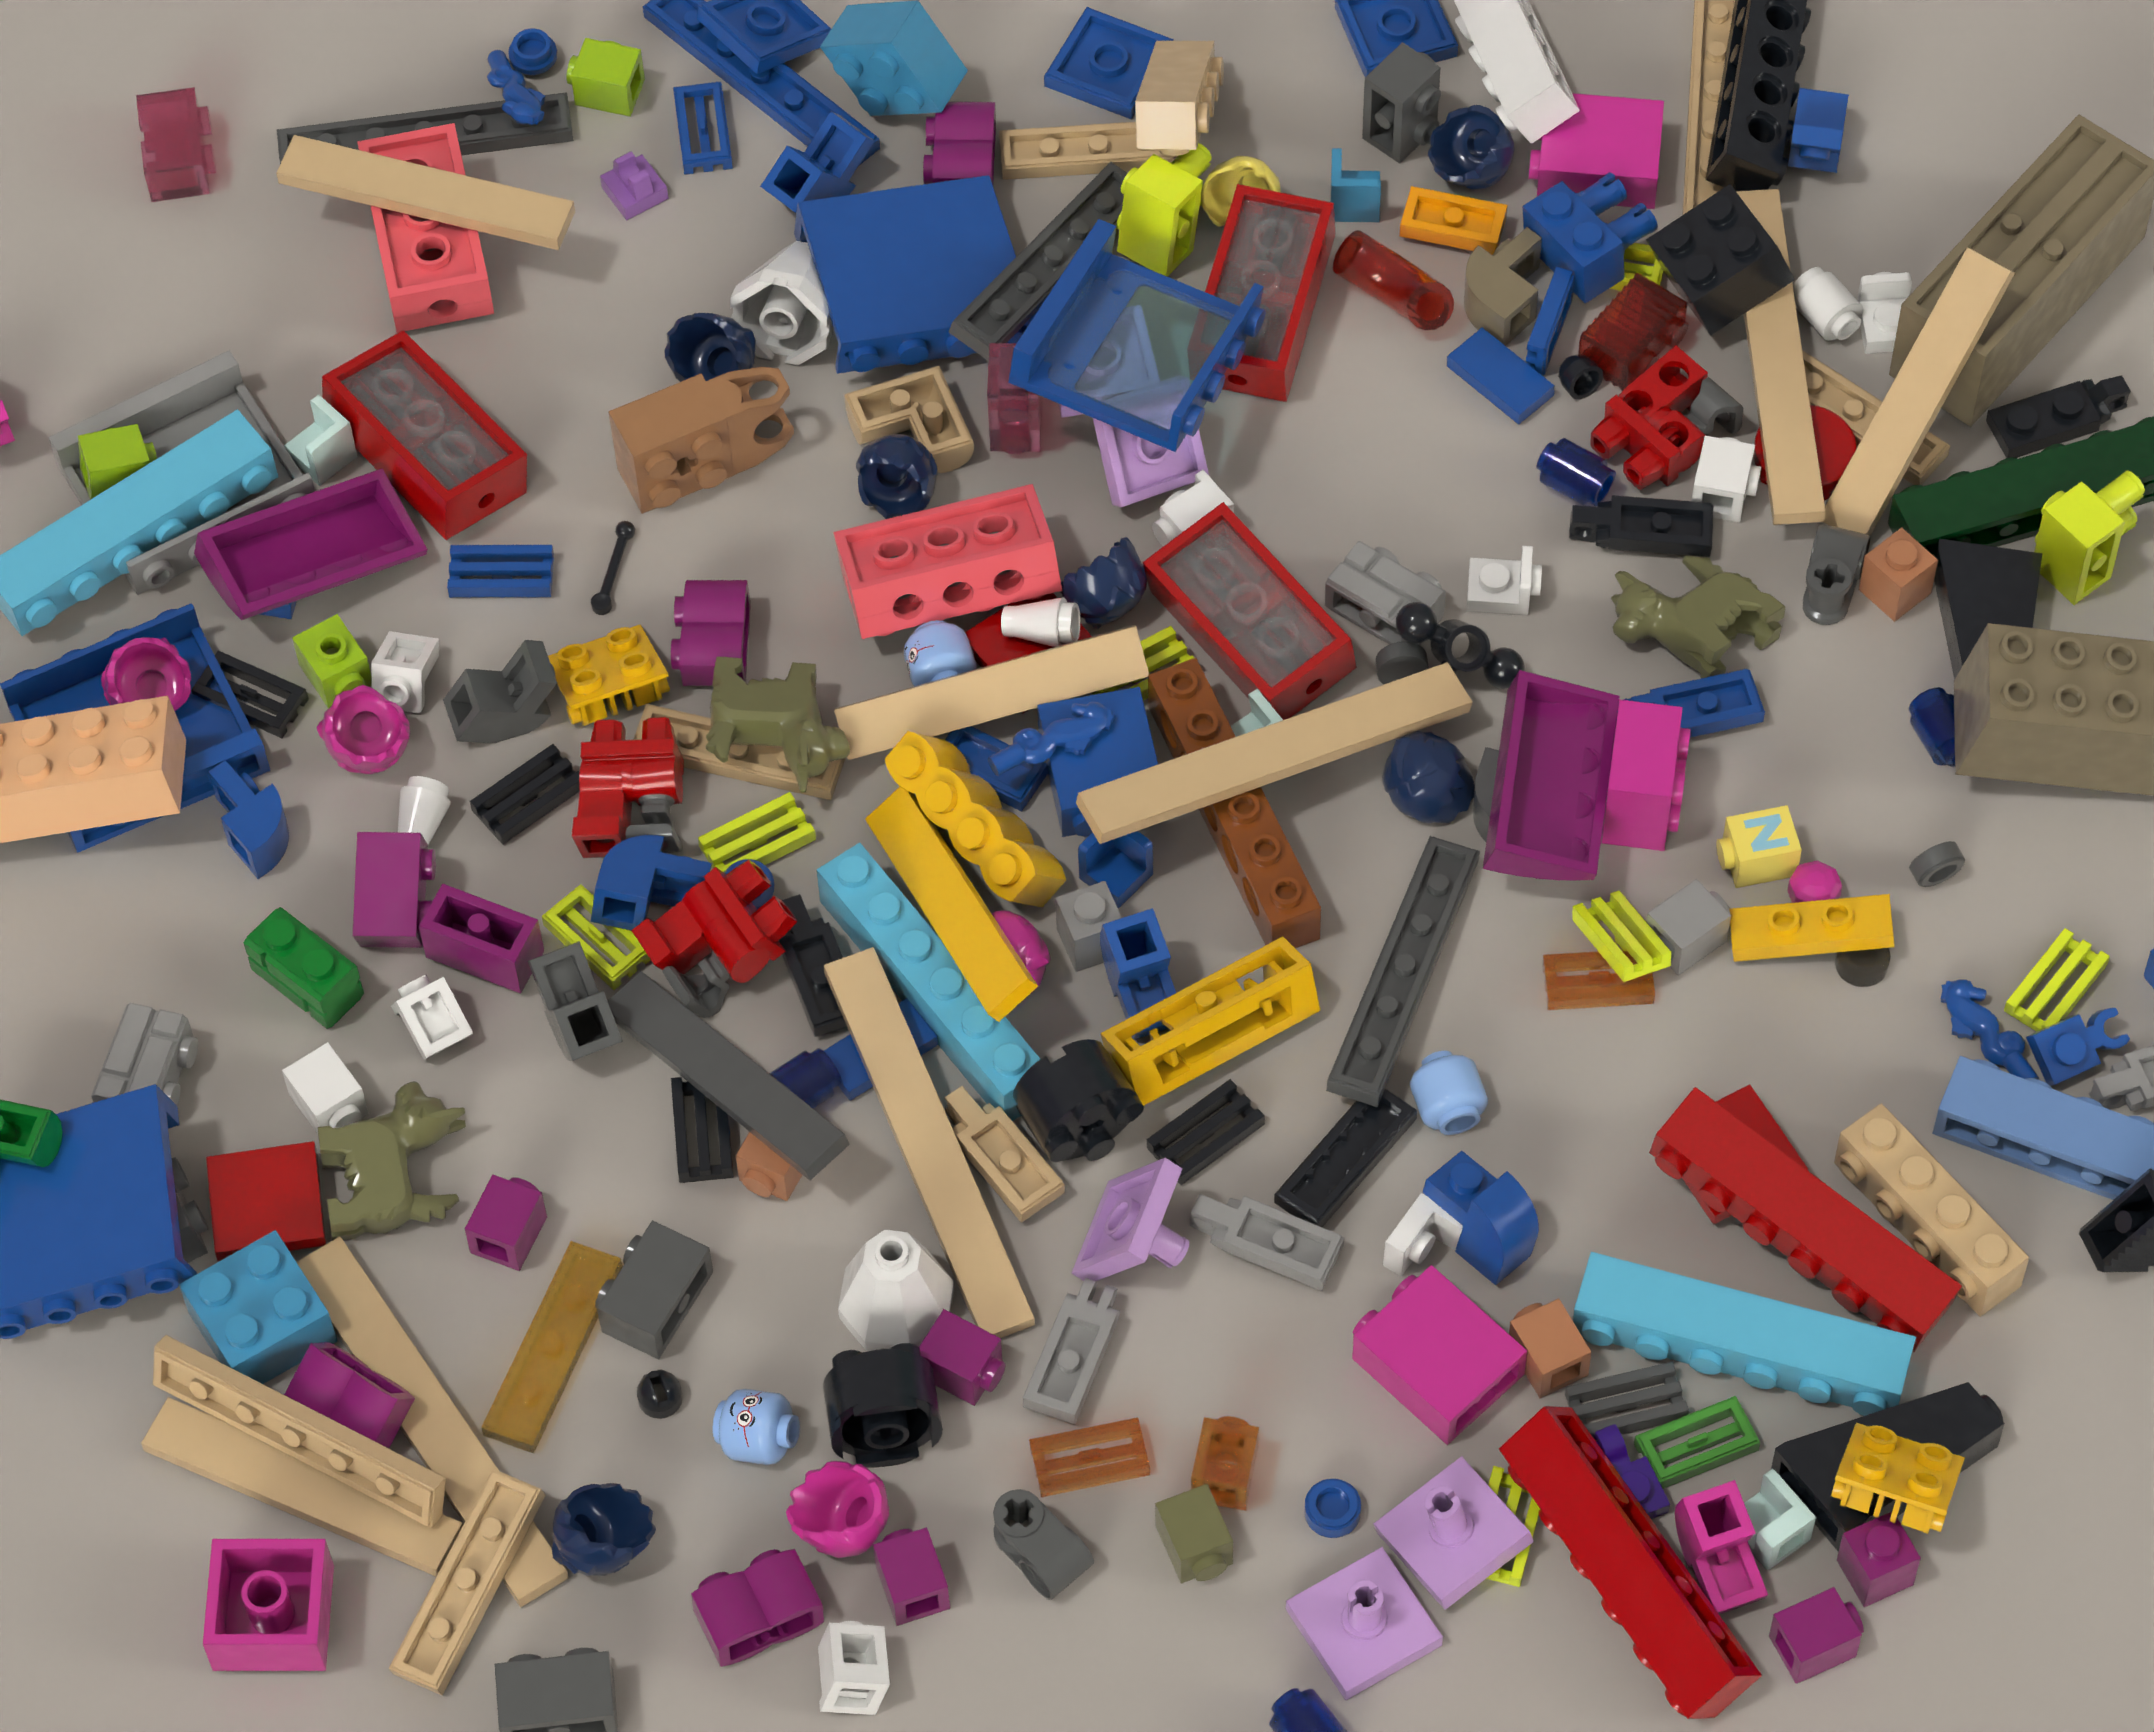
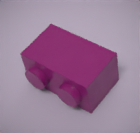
M357 832L352 936L360 947L423 948L419 924L432 903V900H425L426 880L435 879L436 854L435 849H428V844L421 833Z
M443 883L419 924L426 958L520 994L532 975L527 961L542 956L544 953L538 919Z

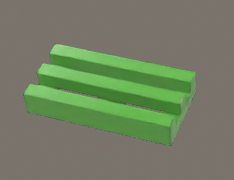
M1733 1396L1636 1435L1634 1446L1638 1453H1642L1643 1457H1647L1664 1489L1759 1451L1760 1441L1737 1397ZM1732 1416L1735 1421L1711 1432H1704L1689 1438L1688 1441L1657 1453L1654 1449L1658 1445ZM1737 1436H1743L1737 1440H1734L1732 1442H1729L1727 1444H1724L1722 1446H1719L1717 1448H1714L1712 1450H1709L1707 1452H1704L1702 1454H1699L1697 1456H1694L1692 1458H1689L1687 1460L1664 1468V1466L1667 1464H1670L1672 1462H1675L1677 1460H1680L1682 1458H1685L1687 1456H1690L1692 1454H1695L1697 1452H1700L1702 1450H1705L1707 1448H1710L1712 1446H1715Z

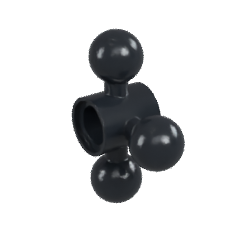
M1408 603L1399 610L1396 616V629L1404 640L1416 644L1430 640L1431 651L1434 657L1441 664L1448 662L1455 674L1458 670L1470 672L1483 667L1484 675L1491 685L1507 689L1510 687L1518 671H1525L1524 661L1518 652L1506 647L1490 651V641L1486 633L1479 627L1461 620L1451 619L1438 624L1435 612L1424 603ZM1466 633L1469 639L1468 649L1461 657L1454 658L1451 649L1452 643L1459 634Z

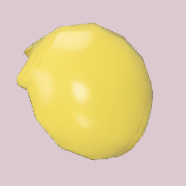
M1236 156L1218 164L1208 175L1202 186V208L1217 227L1224 226L1237 184L1281 192L1279 178L1260 159L1250 156Z

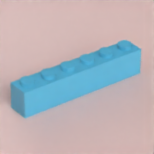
M238 409L1 554L0 610L21 636L35 628L49 624L57 614L78 601L91 598L102 586L122 574L129 573L127 561L224 514L228 508L247 496L263 491L271 481L278 478L271 448Z
M860 842L818 868L817 879L820 902L860 951L874 947L893 991L902 1001L907 998L938 1036L940 1048L987 1104L990 1103L994 1108L1000 1106L1012 1121L1019 1118L1020 1114L1015 1106L1018 1104L1013 1098V1092L1025 1072L1040 1060L1039 1056L1006 1017L998 1022L987 1014L939 936Z
M1595 1252L1590 1253L1573 1314L1574 1324L1583 1339L1591 1344L1598 1346L1614 1344L1633 1349L1647 1359L1664 1360L1667 1358L1689 1364L1691 1368L1703 1374L1715 1375L1724 1373L1743 1378L1749 1385L1761 1389L1781 1388L1796 1392L1803 1399L1813 1403L1834 1402L1852 1407L1855 1412L1863 1416L1899 1405L1916 1339L1915 1336Z

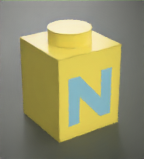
M1788 805L1728 816L1725 820L1723 838L1716 841L1720 866L1722 870L1730 869L1735 888L1791 878L1800 862L1802 849Z

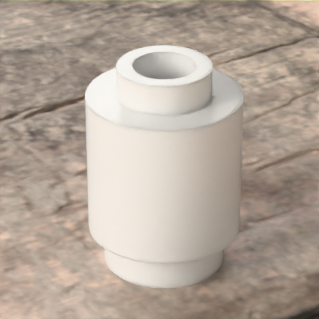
M1814 267L1804 272L1795 281L1793 291L1797 310L1825 340H1844L1859 328L1863 306L1832 272H1824L1822 268Z

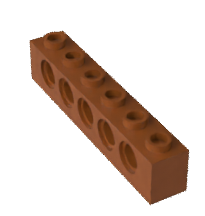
M1197 658L1148 675V708L1173 759L1236 737ZM1259 787L1200 808L1199 811L1265 945L1282 936L1294 948L1319 940L1321 906L1262 788Z

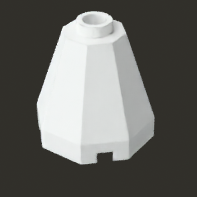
M795 241L779 251L737 284L731 295L730 309L733 307L731 318L743 328L753 331L756 340L755 355L758 358L772 360L774 354L787 356L785 363L800 365L827 349L832 338V321L808 243Z
M883 1230L867 1241L845 1268L838 1306L839 1319L866 1351L881 1350V1348L890 1349L901 1343H911L919 1347L943 1309L950 1312L955 1291L954 1280L928 1249L908 1232Z

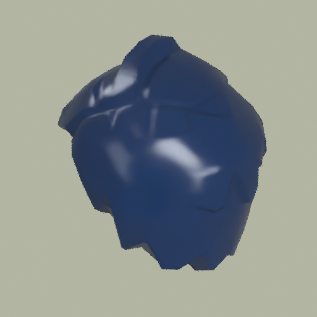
M1472 105L1449 112L1445 123L1433 130L1428 157L1434 166V171L1444 180L1456 185L1466 186L1471 190L1484 189L1499 182L1507 172L1515 152L1514 141L1510 131L1505 127L1497 114L1487 107Z
M694 313L679 318L673 328L667 333L668 343L664 350L665 359L675 378L680 382L701 373L705 381H708L727 372L751 369L755 364L756 340L753 331L743 328L730 317L713 313Z
M903 434L883 436L869 442L862 449L856 462V469L859 473L858 490L862 502L867 506H874L885 519L922 511L931 501L938 468L930 451L918 440Z
M1127 537L1121 538L1120 542L1114 543L1108 557L1100 555L1094 559L1090 566H1081L1078 568L1077 573L1066 574L1064 581L1061 582L1062 591L1060 592L1068 603L1078 604L1080 617L1085 619L1086 623L1091 624L1094 629H1099L1105 624L1120 619L1139 603L1146 591L1147 575L1135 547Z
M1419 730L1407 737L1396 740L1393 751L1386 760L1382 775L1384 789L1389 793L1391 801L1397 809L1423 823H1450L1459 812L1468 811L1470 802L1474 798L1475 783L1473 775L1464 760V755L1455 745L1445 738L1434 735L1432 732H1421Z
M606 1483L582 1486L574 1490L565 1500H562L555 1510L552 1543L553 1559L559 1564L565 1565L574 1574L606 1576L616 1573L627 1566L633 1558L650 1544L649 1541L656 1531V1527L652 1523L653 1511L649 1506L642 1504L641 1495L637 1490L624 1489L621 1484Z

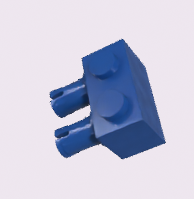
M1611 172L1579 193L1573 192L1561 181L1522 206L1524 229L1528 227L1542 238L1540 259L1553 272L1556 267L1573 271V275H1575L1573 292L1585 304L1625 278V249L1658 229L1655 216L1650 209L1646 211V206L1641 202L1608 224L1598 217L1606 210L1627 199L1624 185L1619 179L1615 181V175Z

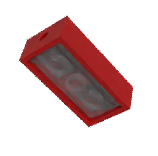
M1237 184L1205 292L1240 306L1253 284L1257 283L1264 286L1260 308L1265 309L1266 314L1255 338L1247 336L1245 339V350L1235 370L1227 368L1224 373L1225 382L1223 390L1287 402L1336 235L1334 203ZM1200 311L1187 349L1190 383L1197 376L1229 324Z
M404 330L322 376V397L350 422L356 449L376 470L383 468L392 486L445 540L527 493V454Z
M1224 502L1143 561L1150 592L1248 699V694L1258 689L1283 720L1294 716L1357 668L1351 638Z

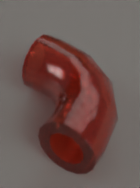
M1359 230L1348 235L1339 246L1332 266V270L1336 275L1385 304L1417 328L1435 330L1443 326L1450 319L1454 309V299L1451 291L1409 260Z

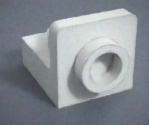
M1879 272L1874 275L1861 277L1857 300L1863 306V313L1860 317V329L1865 354L1893 352L1901 304L1908 298L1911 291L1912 280L1910 273Z
M1522 546L1521 561L1470 558L1467 612L1528 615L1530 595L1540 596L1542 565L1532 564L1533 546Z
M389 631L371 662L372 688L382 694L387 701L396 703L403 711L420 713L425 706V681L439 657V639Z
M424 975L398 989L402 998L397 1000L391 1007L395 1015L400 1014L424 1060L473 1034L444 977L430 983L427 975Z
M1421 1193L1386 1240L1383 1266L1402 1277L1413 1261L1417 1264L1423 1262L1433 1247L1435 1239L1456 1250L1463 1226L1428 1196Z

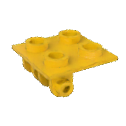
M641 624L631 628H617L609 632L607 636L584 644L567 645L557 653L548 656L555 670L557 685L568 704L565 706L572 725L581 722L583 726H586L596 720L607 718L603 699H606L612 716L618 715L614 695L620 694L626 710L630 711L633 710L629 690L632 692L634 703L637 707L662 700V694L670 691L666 678L669 677L668 672Z
M1856 1423L1837 1471L1831 1497L1840 1499V1506L1868 1514L1874 1493L1879 1494L1873 1514L1877 1518L1880 1516L1885 1497L1895 1499L1889 1522H1896L1901 1504L1904 1502L1907 1505L1901 1525L1926 1534L1929 1533L1930 1529L1941 1532L1965 1457L1953 1454L1946 1447L1939 1444H1922L1897 1436L1892 1430L1883 1426H1866Z

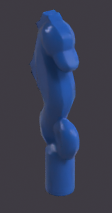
M501 50L492 51L487 58L491 68L487 78L493 87L503 88L502 96L506 102L503 103L502 110L507 115L512 116L517 123L538 125L543 120L544 112L541 111V106L544 104L546 95L531 88H525L524 76L520 71L512 70L506 54Z
M1089 702L1087 705L1074 703L1071 712L1076 718H1066L1052 722L1042 735L1033 728L1020 730L1014 736L1013 744L988 757V763L995 775L999 776L1023 762L1033 764L1044 762L1060 746L1065 747L1064 752L1085 755L1087 748L1091 745V741L1104 731L1110 730L1115 715L1112 714L1111 709L1098 702Z
M1964 979L1946 981V984L1942 985L1940 999L1942 1003H1946L1951 1015L1952 1035L1971 1040L1974 1035L1979 1036L1981 1051L1989 1062L2004 1066L2010 1074L2024 1079H2039L2023 1056L2025 1051L2023 1037L2016 1031L2008 1030L2000 1033L1997 1017L1990 1010L1974 1002L1984 1001L1987 995L1986 990L1973 987L1971 981Z

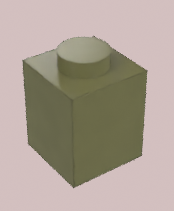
M1208 1484L1155 1503V1526L1181 1584L1195 1578L1197 1581L1213 1579L1222 1574L1227 1566L1233 1564V1539Z

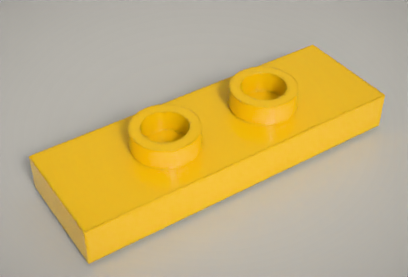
M1890 894L1729 909L1731 914L1730 926L1734 962L1895 947Z

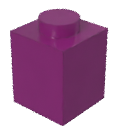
M492 1174L465 1227L470 1253L520 1271L547 1219L542 1192L524 1179L513 1177L507 1180Z
M943 1309L919 1346L921 1356L933 1368L935 1385L973 1406L976 1405L985 1390L992 1392L997 1387L1005 1371L1006 1363L1002 1360L1001 1338Z
M1892 1511L1844 1532L1842 1535L1837 1562L1863 1607H1867L1911 1587L1915 1582L1921 1557L1898 1518L1895 1523L1889 1522Z
M927 1527L916 1531L900 1529L885 1536L882 1542L873 1544L876 1569L896 1626L950 1609L948 1585Z
M1835 1587L1775 1613L1772 1619L1769 1638L1794 1682L1798 1684L1855 1658L1864 1628L1854 1605L1851 1602L1843 1603Z

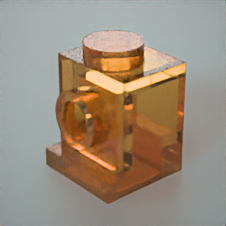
M1223 1416L1218 1418V1420L1204 1417L1191 1476V1489L1208 1484L1217 1506L1246 1511L1259 1447V1427L1251 1426L1245 1420L1232 1416ZM1228 1460L1233 1462L1234 1464L1223 1463L1221 1461Z

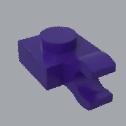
M1616 1424L1596 1431L1594 1435L1597 1439V1444L1649 1517L1654 1519L1668 1513L1670 1502L1647 1457L1630 1461L1624 1439Z

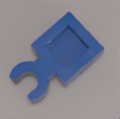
M2116 1008L2095 1012L2090 1016L2086 1027L2080 1014H2077L2026 1037L2044 1080L2048 1085H2056L2101 1064L2095 1050L2096 1048L2112 1050L2123 1047L2129 1042L2128 1034L2109 1038L2104 1032L2105 1021L2119 1014Z

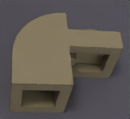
M1528 227L1513 240L1510 238L1504 240L1497 247L1493 255L1478 245L1470 255L1466 266L1464 308L1467 317L1477 330L1483 327L1505 346L1536 319L1538 289L1527 282L1526 279L1539 268L1542 238Z

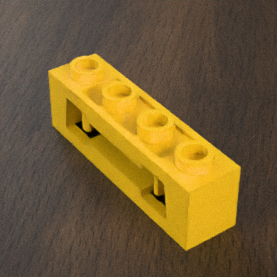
M1282 936L1101 1033L1103 1046L1110 1053L1138 1095L1139 1100L1143 1105H1146L1321 1011L1311 963ZM1263 966L1264 981L1258 984L1252 979L1247 978L1243 982L1244 991L1237 982V979ZM1158 1021L1171 1030L1161 1036L1158 1029L1150 1030L1151 1041L1142 1046L1131 1037Z

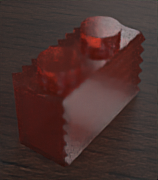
M1636 273L1634 278L1630 279L1628 284L1623 287L1622 291L1618 292L1616 298L1612 299L1610 305H1606L1598 318H1595L1593 323L1589 324L1586 331L1582 332L1578 356L1585 355L1591 358L1602 369L1605 381H1611L1613 386H1619L1623 391L1659 360V354L1666 346L1673 348L1682 341L1689 326V323L1685 321L1688 302L1644 275Z

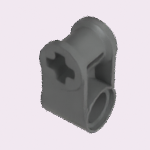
M1819 524L1806 572L1807 587L1803 596V611L1811 621L1822 625H1831L1845 618L1857 581L1861 578L1864 556L1868 554L1871 535Z
M1022 1489L1010 1490L1001 1495L995 1503L993 1510L995 1523L993 1533L997 1546L1023 1572L1029 1583L1046 1599L1052 1600L1094 1564V1558L1090 1550L1078 1535L1063 1525L1039 1498L1030 1491ZM1013 1519L1016 1523L1010 1527L1009 1521ZM1025 1520L1029 1521V1526L1027 1527L1021 1524Z

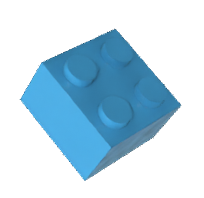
M918 0L847 5L820 46L833 64L835 72L844 79L857 97L860 106L870 116L941 113L968 71Z
M276 1230L179 1284L189 1315L218 1361L262 1384L301 1363L311 1343L330 1342L335 1344L338 1342L329 1312Z

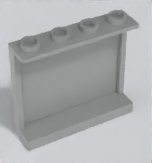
M230 350L49 437L56 464L81 505L88 502L90 498L80 470L78 435L138 424L143 442H152L156 456L159 458L238 409L271 448L278 478L271 481L263 491L247 496L228 508L224 514L126 562L129 573L124 575L137 595L151 588L162 587L172 578L196 566H201L194 554L198 532L315 492L312 477L309 473L304 475L301 473L244 385L239 364Z

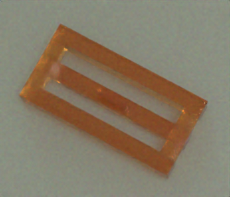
M1598 951L1543 955L1542 966L1543 973L1545 974L1544 984L1545 992H1547V1010L1654 1004L1653 972L1623 982L1617 973H1610L1609 971L1589 972V975L1557 976L1556 972L1612 969V967ZM1623 951L1633 965L1638 964L1628 951Z
M1138 1417L1029 1439L1030 1452L1034 1461V1469L1041 1497L1150 1475V1465ZM1130 1437L1132 1441L1129 1444L1104 1449L1084 1450L1075 1455L1045 1460L1044 1456L1046 1454ZM1134 1457H1136L1135 1459L1120 1461V1460H1124V1459H1129V1458H1134ZM1115 1462V1463H1111V1464H1106V1465H1101V1466H1096V1467H1091V1468H1086V1469H1081V1470L1066 1472V1471H1070V1470H1075V1469H1080V1468H1085V1467H1090V1466H1095V1465H1100V1464ZM1066 1472V1473H1062V1474H1057V1475L1049 1476V1475H1051V1474Z

